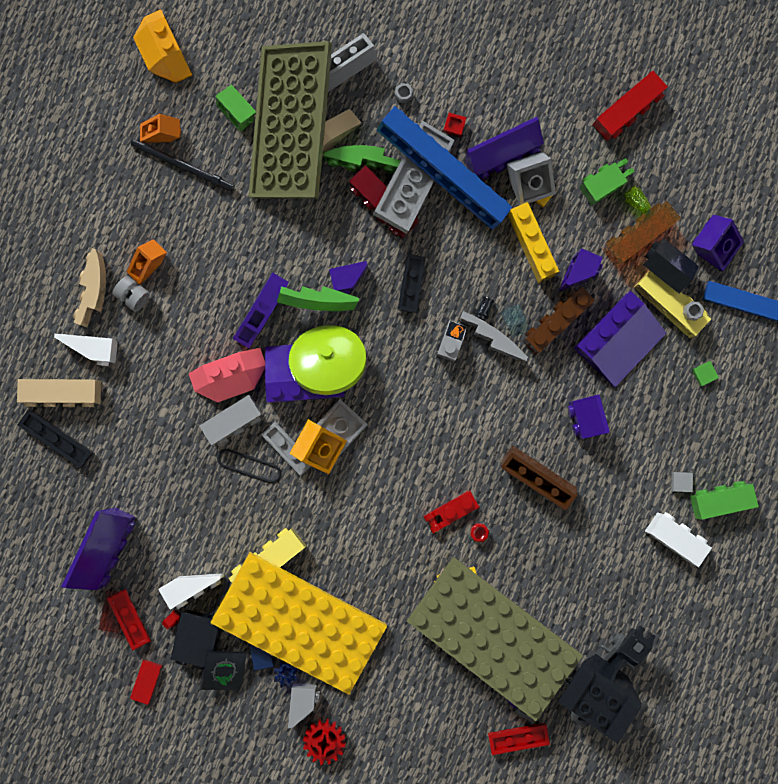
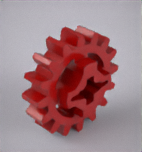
M319 719L318 725L311 723V729L307 728L305 732L308 736L303 738V741L306 742L303 749L309 750L306 756L310 757L312 755V762L319 759L320 765L323 764L324 760L327 761L328 765L331 764L332 758L337 761L338 754H343L344 750L342 748L346 745V742L342 741L346 735L340 734L342 727L336 728V721L332 725L329 724V719H326L325 723H322V720ZM324 735H326L327 742L325 748H323L322 741L324 739Z

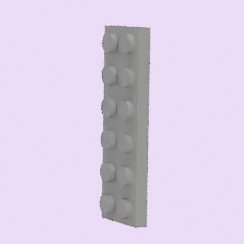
M422 120L419 125L420 128L449 151L454 139ZM404 155L373 215L407 234L434 180Z

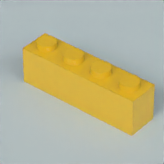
M528 202L510 209L507 216L537 282L540 283L556 276L559 269Z

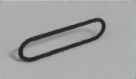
M223 449L217 456L220 466L268 483L277 482L281 477V470L277 465L231 449ZM223 452H231L272 466L278 470V476L275 480H268L224 465L220 461V456Z

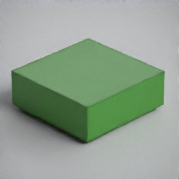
M711 361L692 369L700 387L719 378Z

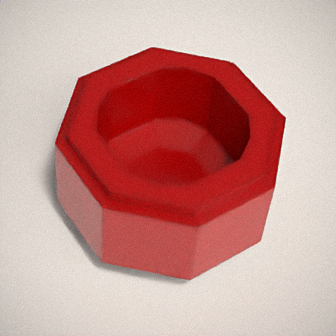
M476 523L471 527L470 536L474 541L484 542L488 538L489 530L485 524Z
M174 610L164 619L162 625L167 630L175 627L180 621L181 614Z

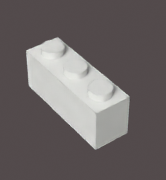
M666 512L664 514L657 513L645 532L690 564L699 567L711 550V547L706 544L708 541L699 535L694 536L691 534V529L686 525L675 523V518Z

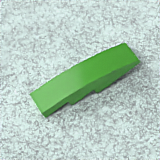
M303 286L300 292L281 287L277 299L278 303L317 311L354 310L359 301L357 297L324 286L320 292Z

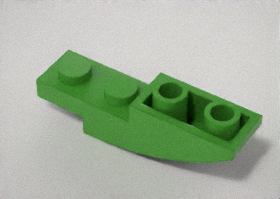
M366 145L344 146L324 153V159L328 165L338 167V165L344 166L345 169L352 172L360 171L363 164H365L370 169L380 168L384 169L386 173L394 174L401 161L386 157L385 148Z

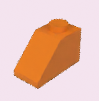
M158 114L140 124V142L142 143L172 142L180 138V119Z
M154 239L137 247L127 273L141 285L162 264L167 252Z

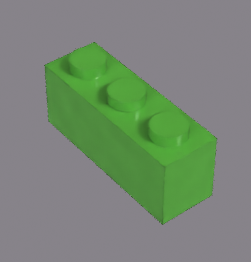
M745 481L734 482L732 487H727L726 485L714 487L715 490L709 492L707 489L695 491V495L690 496L695 518L701 520L759 507L753 484H746Z

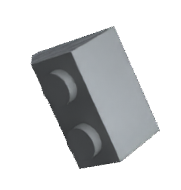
M543 152L507 163L509 180L519 205L527 202L531 203L556 194L552 161Z

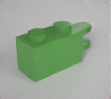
M626 158L617 164L613 163L610 166L606 164L598 170L599 173L594 176L590 174L582 180L583 183L580 189L591 206L622 188L628 182L626 178L635 171L631 168L625 173L621 172L620 168L628 163Z

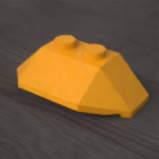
M160 9L145 16L133 39L149 72L174 83L193 76L162 10Z

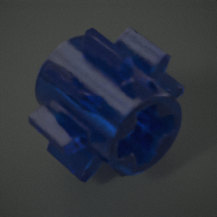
M281 662L280 668L274 669V674L277 675L274 677V682H279L280 688L287 685L291 688V682L297 681V676L294 675L297 673V668H292L289 663L283 664Z

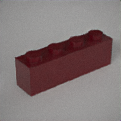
M366 165L349 181L350 191L356 197L360 196L364 200L363 204L368 210L373 209L375 211L387 186ZM377 217L382 224L385 223V221ZM417 217L408 233L418 224L419 219ZM387 223L390 226V232L395 237L399 236L403 239L407 235Z

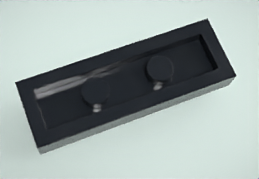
M407 254L398 311L415 314L417 312L426 259L424 256Z

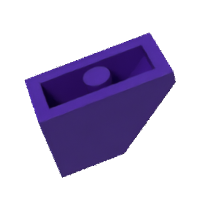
M367 261L329 269L333 289L348 295L350 291H354L368 269Z

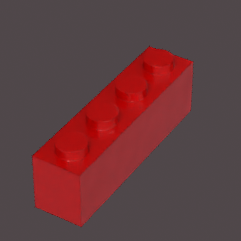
M651 71L596 118L593 126L606 141L612 137L616 139L623 132L622 128L626 125L630 127L637 120L636 116L640 113L643 116L651 108L650 105L653 102L657 104L664 98V92L668 86L654 71Z

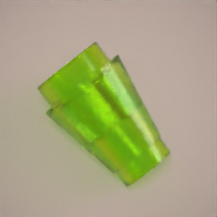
M634 185L624 194L625 201L641 211L642 214L651 208L640 187L637 188Z

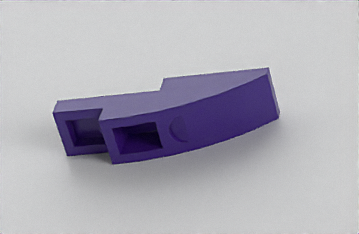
M272 272L233 336L234 340L250 348L277 305L281 287H287L289 283L287 280Z

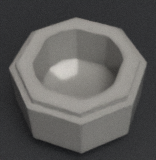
M401 83L396 87L395 98L399 103L406 104L412 100L413 89L409 84Z
M692 301L683 308V315L687 320L696 321L703 316L704 308L699 302Z

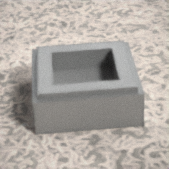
M672 472L671 491L693 492V473Z

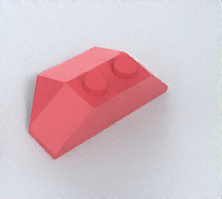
M261 348L242 351L202 365L190 372L189 377L195 392L219 403L254 390L265 370V359Z

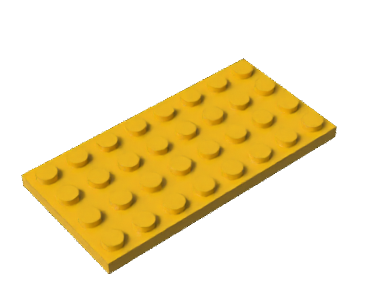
M249 552L211 620V624L347 694H350L387 628L386 623L252 552Z

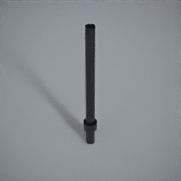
M135 139L131 141L132 147L205 179L217 188L220 186L231 192L235 188L234 184L223 180L219 175L207 173Z

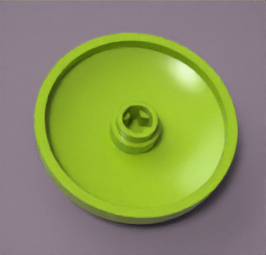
M335 325L319 326L306 331L294 342L289 353V367L294 380L305 390L319 395H333L348 390L360 380L366 368V351L360 338L352 331Z

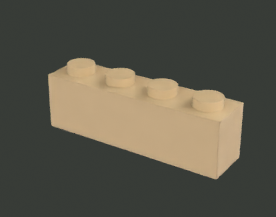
M18 379L17 402L24 403V407H37V403H43V407H56V404H63V407H75V404H82V407H94V404H101V381Z

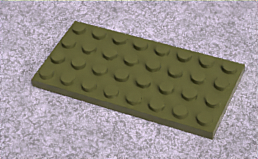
M322 41L262 46L249 198L318 199L332 54L331 42Z
M454 556L407 619L409 624L534 721H537L583 657L579 651Z

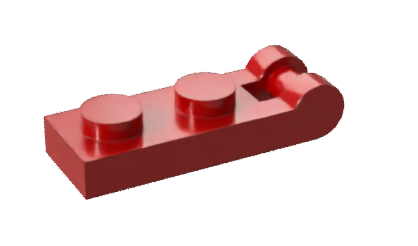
M468 490L423 517L425 521L429 522L431 532L435 533L479 508V505L471 491ZM437 515H440L442 521L439 523L435 519Z

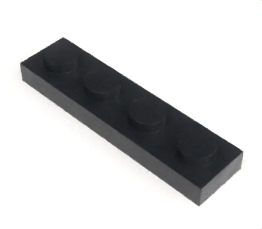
M28 409L17 424L79 468H83L93 454V451L32 409Z

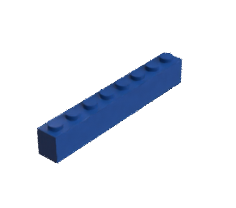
M396 106L391 109L377 127L376 131L492 230L502 222L512 208L504 198H501L490 186L480 180L476 174L466 168L461 161H458L447 149L437 143L432 136L423 131L417 123H414Z

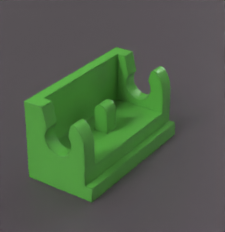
M232 84L215 96L216 106L240 132L255 120L253 117L256 115V111Z

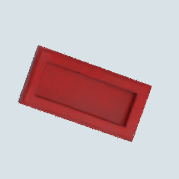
M145 659L142 661L130 699L149 705L163 665Z

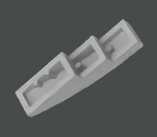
M462 312L459 321L476 327L474 335L491 341L488 349L523 363L527 361L528 357L503 333L485 321L467 312Z

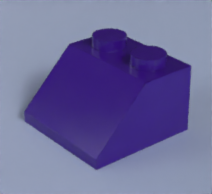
M712 215L700 234L695 238L692 246L698 256L723 272L744 243V240L733 219Z
M581 248L573 256L559 291L563 292L587 283L591 278L594 279L596 275H599L603 264H600L603 257Z
M600 394L569 402L570 406L567 409L569 416L573 417L575 425H572L575 436H578L579 439L610 433Z

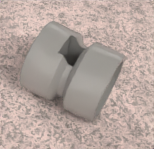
M129 276L122 278L112 292L113 296L121 302L125 301V305L134 312L140 310L150 297V292L142 286H137V282Z

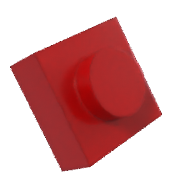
M449 112L443 133L461 138L467 117Z

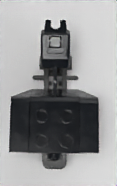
M641 625L637 629L631 628L626 636L615 632L610 639L611 645L609 648L601 645V648L606 651L602 658L597 654L582 662L573 679L567 678L564 683L568 686L558 700L561 705L568 709V715L578 725L587 727L591 724L617 744L642 705L629 676L620 670L625 665L631 669L639 665L652 650L656 637L651 632L647 637H643L645 628Z

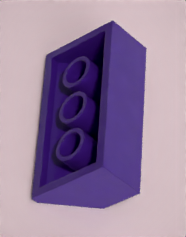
M538 117L468 149L464 161L467 168L476 174L480 180L484 181L490 177L491 173H500L507 169V163L540 153L544 141Z

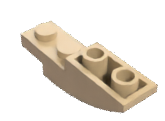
M93 248L86 257V267L79 277V284L86 289L81 294L79 309L74 313V323L84 327H88L93 310L101 312L106 290V271L102 253Z

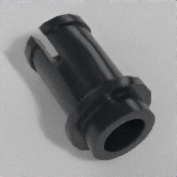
M483 296L478 310L474 312L475 317L483 321L488 319V313L494 300Z

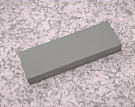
M274 422L261 434L300 476L311 467L289 454L295 441L277 422Z

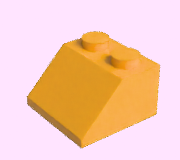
M308 419L289 454L329 474L347 440Z

